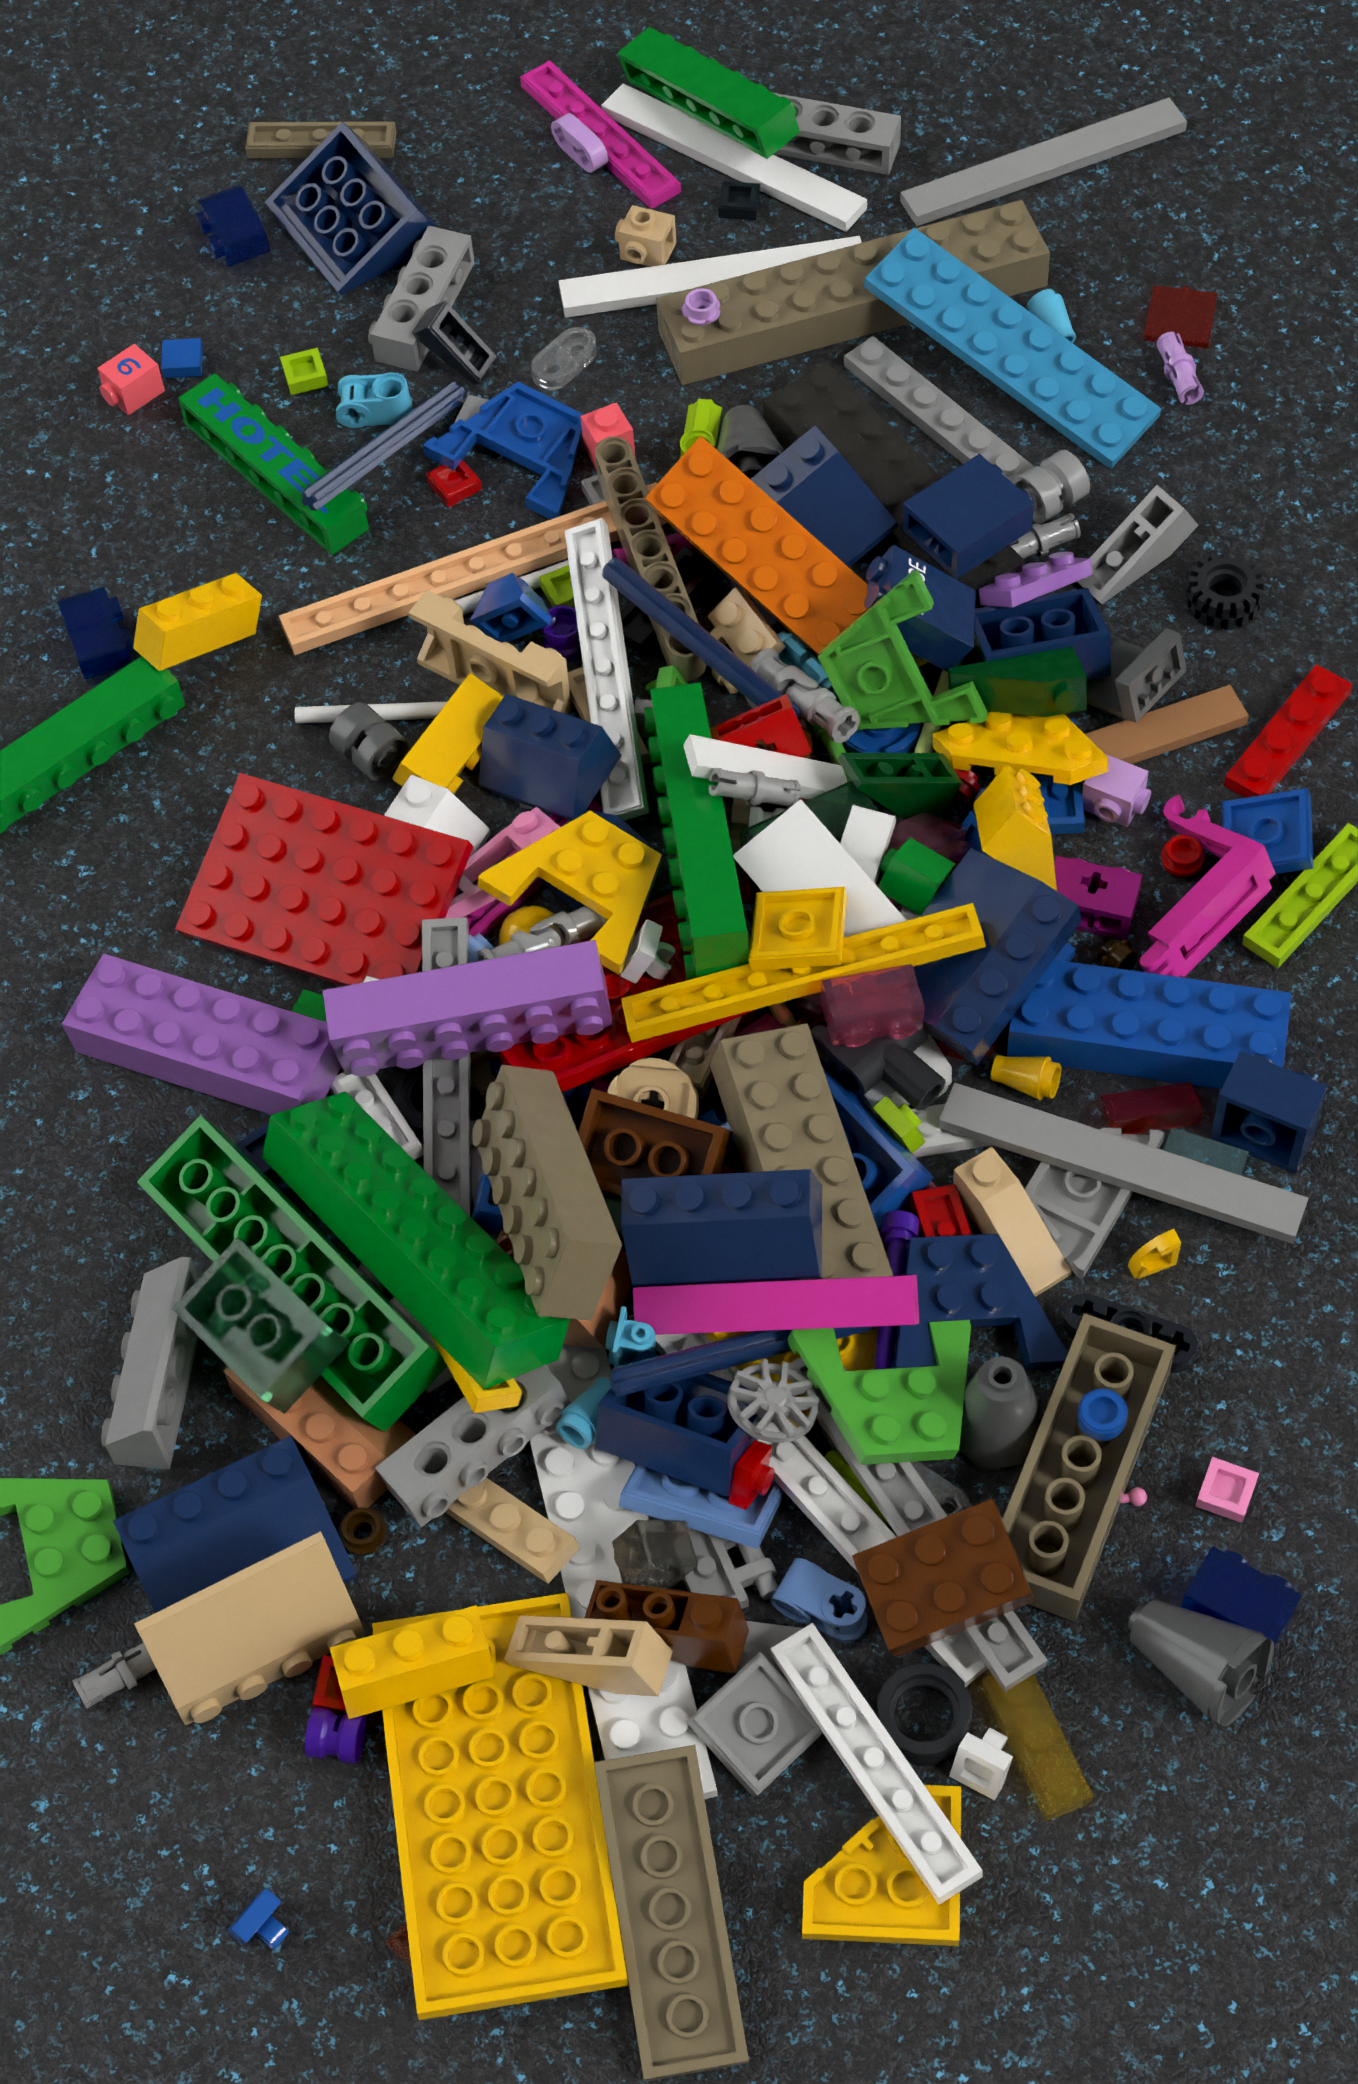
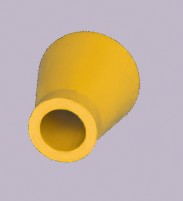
M997 1055L991 1069L992 1081L1002 1083L1039 1101L1044 1097L1051 1099L1055 1097L1061 1078V1064L1052 1062L1050 1056L1006 1057Z

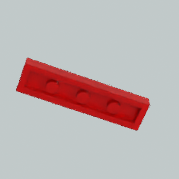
M1316 664L1226 774L1224 786L1245 798L1270 794L1350 695L1352 683Z

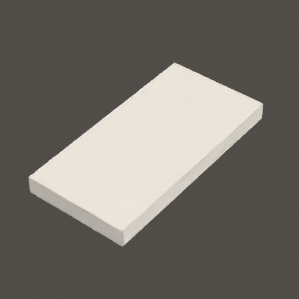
M801 799L733 855L735 861L762 892L845 886L847 908L844 938L907 921Z

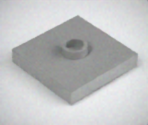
M761 1652L686 1721L753 1798L758 1796L823 1733L792 1686Z

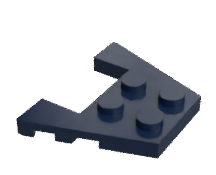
M998 1234L910 1238L905 1245L902 1275H917L919 1324L896 1326L894 1336L896 1349L895 1357L891 1362V1369L937 1366L928 1323L970 1320L971 1327L1013 1325L1024 1370L1063 1368L1068 1352Z

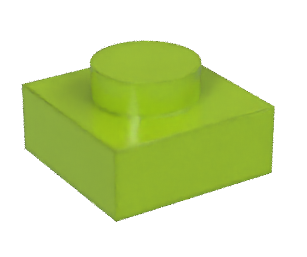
M318 348L280 357L291 395L329 386Z
M569 565L539 576L540 586L552 607L567 605L575 609Z
M885 1096L873 1107L881 1122L912 1154L925 1143L917 1129L922 1122L905 1103L897 1107Z

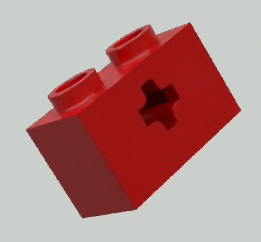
M787 694L709 728L711 739L759 748L756 742L763 739L767 744V747L763 748L764 750L805 758V755L812 752Z

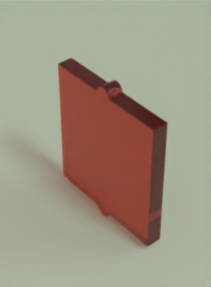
M1154 285L1144 341L1157 342L1161 335L1167 332H1175V335L1177 333L1180 335L1185 346L1208 348L1217 293L1189 290L1187 286H1183L1181 289Z

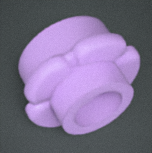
M704 288L695 289L686 296L685 303L682 306V313L684 317H688L690 323L704 326L718 319L720 316V302L711 290Z

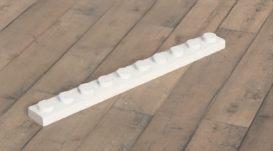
M704 1333L655 1335L656 1350L661 1355L712 1343ZM733 1366L710 1372L709 1374L732 1382L739 1370ZM788 1420V1422L790 1423V1425H791V1427L793 1428V1430H794V1429H797V1428ZM770 1422L764 1429L766 1431L780 1432L774 1422ZM805 1436L785 1443H772L758 1439V1441L773 1446L769 1466L774 1468V1481L857 1572L858 1570L852 1555L896 1538L895 1534ZM963 1631L924 1646L942 1667L949 1669L961 1679L965 1687L988 1669Z

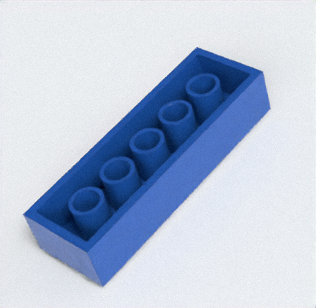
M1053 960L1011 1018L1007 1057L1050 1056L1052 1062L1060 1063L1063 1067L1222 1089L1240 1051L1250 1055L1267 1057L1275 1065L1284 1066L1292 993Z

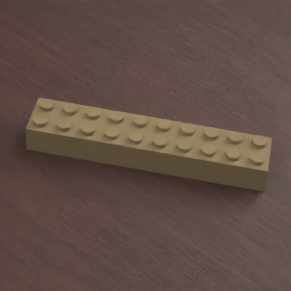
M1023 200L916 228L1007 296H1013L1048 285L1050 252ZM911 230L656 298L658 330L681 384H690L912 323L864 288L865 277ZM700 288L714 292L720 302V316L714 322L704 326L690 323L688 317H684L682 313V306L685 303L686 296L691 291Z

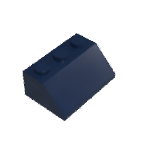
M506 694L483 727L479 786L483 790L533 808L538 807L541 811L573 821L583 815L622 755L602 726Z
M640 1351L631 1363L658 1357V1355L647 1351ZM709 1373L623 1396H616L610 1388L598 1404L596 1449L726 1497L731 1491L735 1464L752 1442L758 1439L740 1428L730 1414L727 1397L732 1382ZM739 1385V1388L747 1389L746 1387ZM737 1400L741 1412L749 1406ZM754 1414L748 1420L757 1426L762 1418Z

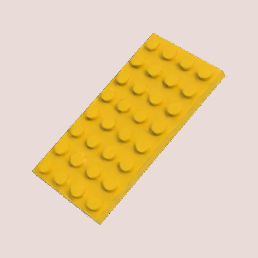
M568 1593L477 1607L490 1648L495 1677L382 1710L416 2009L419 2020L628 1986L583 1686L578 1683L512 1666L504 1660L520 1615L572 1618ZM454 1611L372 1623L373 1635Z

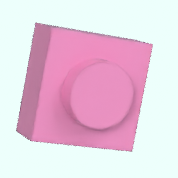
M1212 1457L1197 1498L1196 1507L1243 1523L1259 1473Z

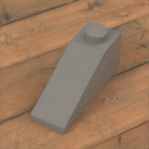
M1156 485L1090 557L1093 575L1076 582L1083 588H1088L1091 595L1101 604H1104L1171 556L1195 530L1198 524L1184 507Z

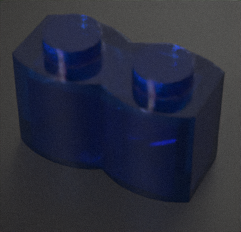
M241 185L198 200L201 211L196 213V218L203 235L208 233L211 235L208 237L216 259L222 257L226 265L230 267L270 252L266 231Z
M103 586L57 601L84 680L126 667L131 663L128 652L135 650L133 648L134 644L128 627L120 629L117 623L124 620L117 596L108 598Z

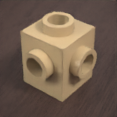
M632 205L625 219L619 220L615 231V241L619 242L620 259L650 267L666 265L676 245L675 215Z

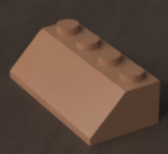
M281 1333L258 1339L224 1370L232 1394L281 1440L291 1435L303 1461L354 1509L368 1508L388 1489L375 1467L417 1435L399 1418L386 1432L363 1419Z

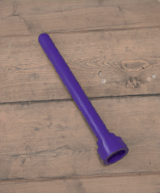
M889 1211L882 1217L880 1236L884 1240V1245L888 1248L887 1258L893 1276L902 1275L905 1245L910 1238L918 1237L919 1219L914 1214L906 1211ZM878 1326L873 1370L891 1369L895 1349L894 1336L896 1326Z

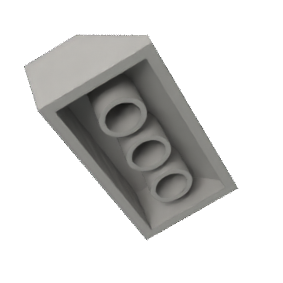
M191 1257L177 1258L144 1273L141 1290H135L131 1301V1316L134 1318L131 1332H125L121 1345V1357L124 1360L121 1375H115L112 1383L111 1399L114 1403L112 1417L104 1420L101 1433L102 1445L106 1447L113 1463L116 1465L170 1470L207 1301Z

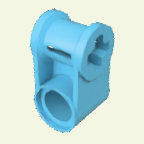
M389 372L362 376L348 375L338 382V394L341 397V403L336 408V419L343 426L360 428L364 426L393 425L413 410L407 381L399 373ZM352 386H354V394L351 391ZM355 410L358 413L357 417L354 416Z

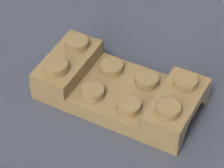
M429 590L422 595L408 612L409 618L426 626L428 631L417 657L419 665L458 685H461L469 673H471L503 697L509 694L567 715L572 710L566 658L562 657L556 650L543 648L530 642L521 653L513 645L507 642L501 643L485 635L473 625H465L462 607L457 602L446 596L441 597Z

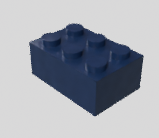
M1088 588L1037 597L1013 608L988 606L975 609L974 648L969 652L973 664L1073 646L1086 673V682L1096 678L1111 676L1110 632Z

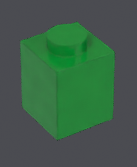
M909 837L899 850L892 847L884 857L879 867V871L884 873V876L878 888L884 895L921 916L949 878L955 863Z

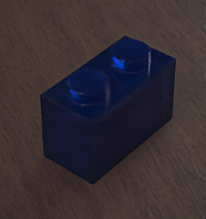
M1212 1546L1184 1594L1181 1607L1262 1632L1273 1641L1275 1652L1297 1612L1302 1594L1296 1592L1293 1585L1284 1578L1272 1574L1267 1576L1250 1567L1249 1562L1240 1554L1230 1550L1223 1552Z

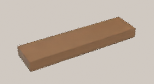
M1227 685L1145 713L1137 723L1124 720L1086 733L1085 735L1104 754L1134 764L1247 725L1249 715L1232 686Z

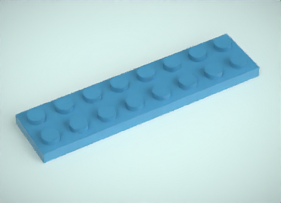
M915 227L865 277L864 288L1110 470L1160 416L1162 408Z

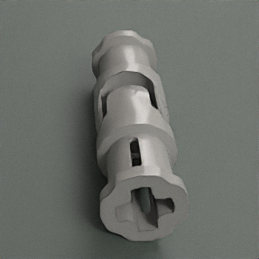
M766 648L761 650L752 659L749 667L783 695L787 694L789 700L799 707V715L811 725H820L828 731L830 739L835 743L847 741L856 732L860 723L858 711L853 707L841 705L836 701V697L831 691L820 687L814 679L798 667L788 666L782 662L775 650Z
M587 906L578 908L568 914L562 911L535 924L529 930V934L519 931L511 935L510 941L491 950L486 947L479 950L478 960L483 961L580 943V941L596 934L608 919Z

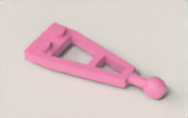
M538 807L519 814L512 824L499 832L468 859L445 918L464 917L497 899L479 888L478 885L475 886L473 884L478 879V876L491 868L513 848L519 852L559 829L560 826Z

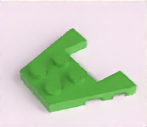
M918 569L908 574L825 646L818 655V659L841 704L844 707H853L858 711L860 723L857 730L908 727L910 723L932 722L936 726L949 725L950 721L970 720V724L982 723L987 720L988 712L973 681L935 696L931 695L896 623L932 610L934 601Z
M970 1320L928 1323L937 1366L844 1371L834 1328L793 1329L788 1337V1344L794 1355L800 1354L809 1369L806 1375L809 1380L813 1381L814 1388L821 1389L832 1407L830 1412L832 1418L861 1465L954 1459L960 1446L971 1333Z
M0 1478V1516L14 1512L18 1513L33 1588L32 1596L0 1605V1655L13 1648L12 1643L31 1631L36 1634L50 1625V1619L70 1606L75 1605L78 1607L130 1573L125 1547L113 1523V1520L117 1519L118 1515L112 1487L108 1480Z

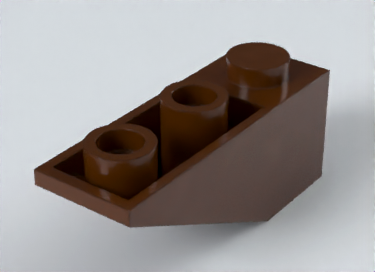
M596 1580L584 1617L587 1619L647 1621L673 1651L670 1660L689 1667L737 1673L749 1633L738 1598Z

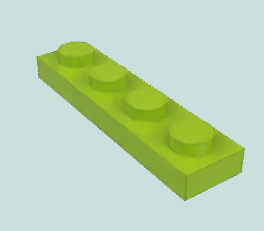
M1348 823L1313 860V868L1304 870L1244 934L1242 945L1276 968H1279L1358 882V829Z

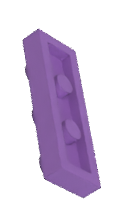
M1057 552L1049 555V561L1023 565L1022 572L998 575L995 577L994 583L979 588L980 603L986 606L1011 608L1093 575L1091 558H1075L1073 552Z

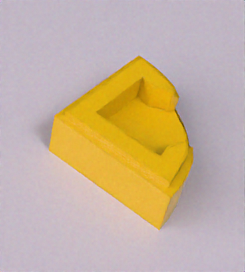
M1171 1229L1150 1240L1132 1256L1128 1263V1268L1134 1279H1140L1176 1265L1181 1241L1175 1229Z

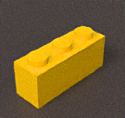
M234 573L139 608L133 648L158 671L254 635L256 634L262 595L240 575Z
M469 673L401 761L392 780L403 787L410 775H414L444 787L455 794L464 781L458 776L465 766L472 771L481 760L483 727L504 697Z
M477 1605L330 1647L348 1719L495 1677L490 1648Z

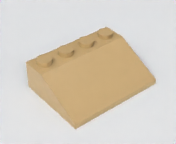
M321 1531L134 1623L185 1726L192 1722L203 1723L209 1721L221 1712L222 1707L238 1699L249 1700L260 1695L266 1690L267 1684L283 1676L294 1677L304 1673L312 1666L313 1661L331 1653L330 1647L365 1636L360 1619Z

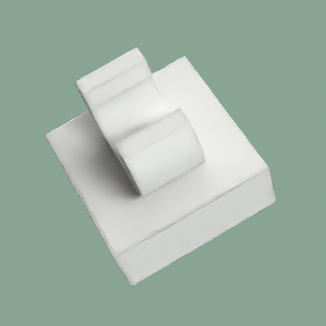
M648 919L645 921L630 945L623 971L620 974L621 977L636 984L646 971L653 978L664 979L671 969L668 961L674 955L676 949L668 943L659 942L663 926Z
M991 1728L988 1729L982 1740L967 1732L958 1747L949 1777L995 1801L1004 1785L1013 1756L1002 1751L1008 1737Z

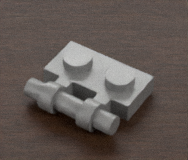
M684 1526L665 1532L666 1542L689 1592L738 1598L741 1609L749 1606V1600L744 1590L747 1586H757L763 1600L772 1599L778 1588L774 1578L777 1571L772 1560L764 1557L760 1547L756 1549ZM732 1547H739L746 1565L734 1569L726 1550Z

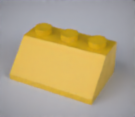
M1006 764L973 803L982 851L992 858L1044 882L1057 891L1052 837L1047 820L1048 814L1043 803L1044 798L1039 789L1041 784L1026 770L1020 769L1019 772H1016Z

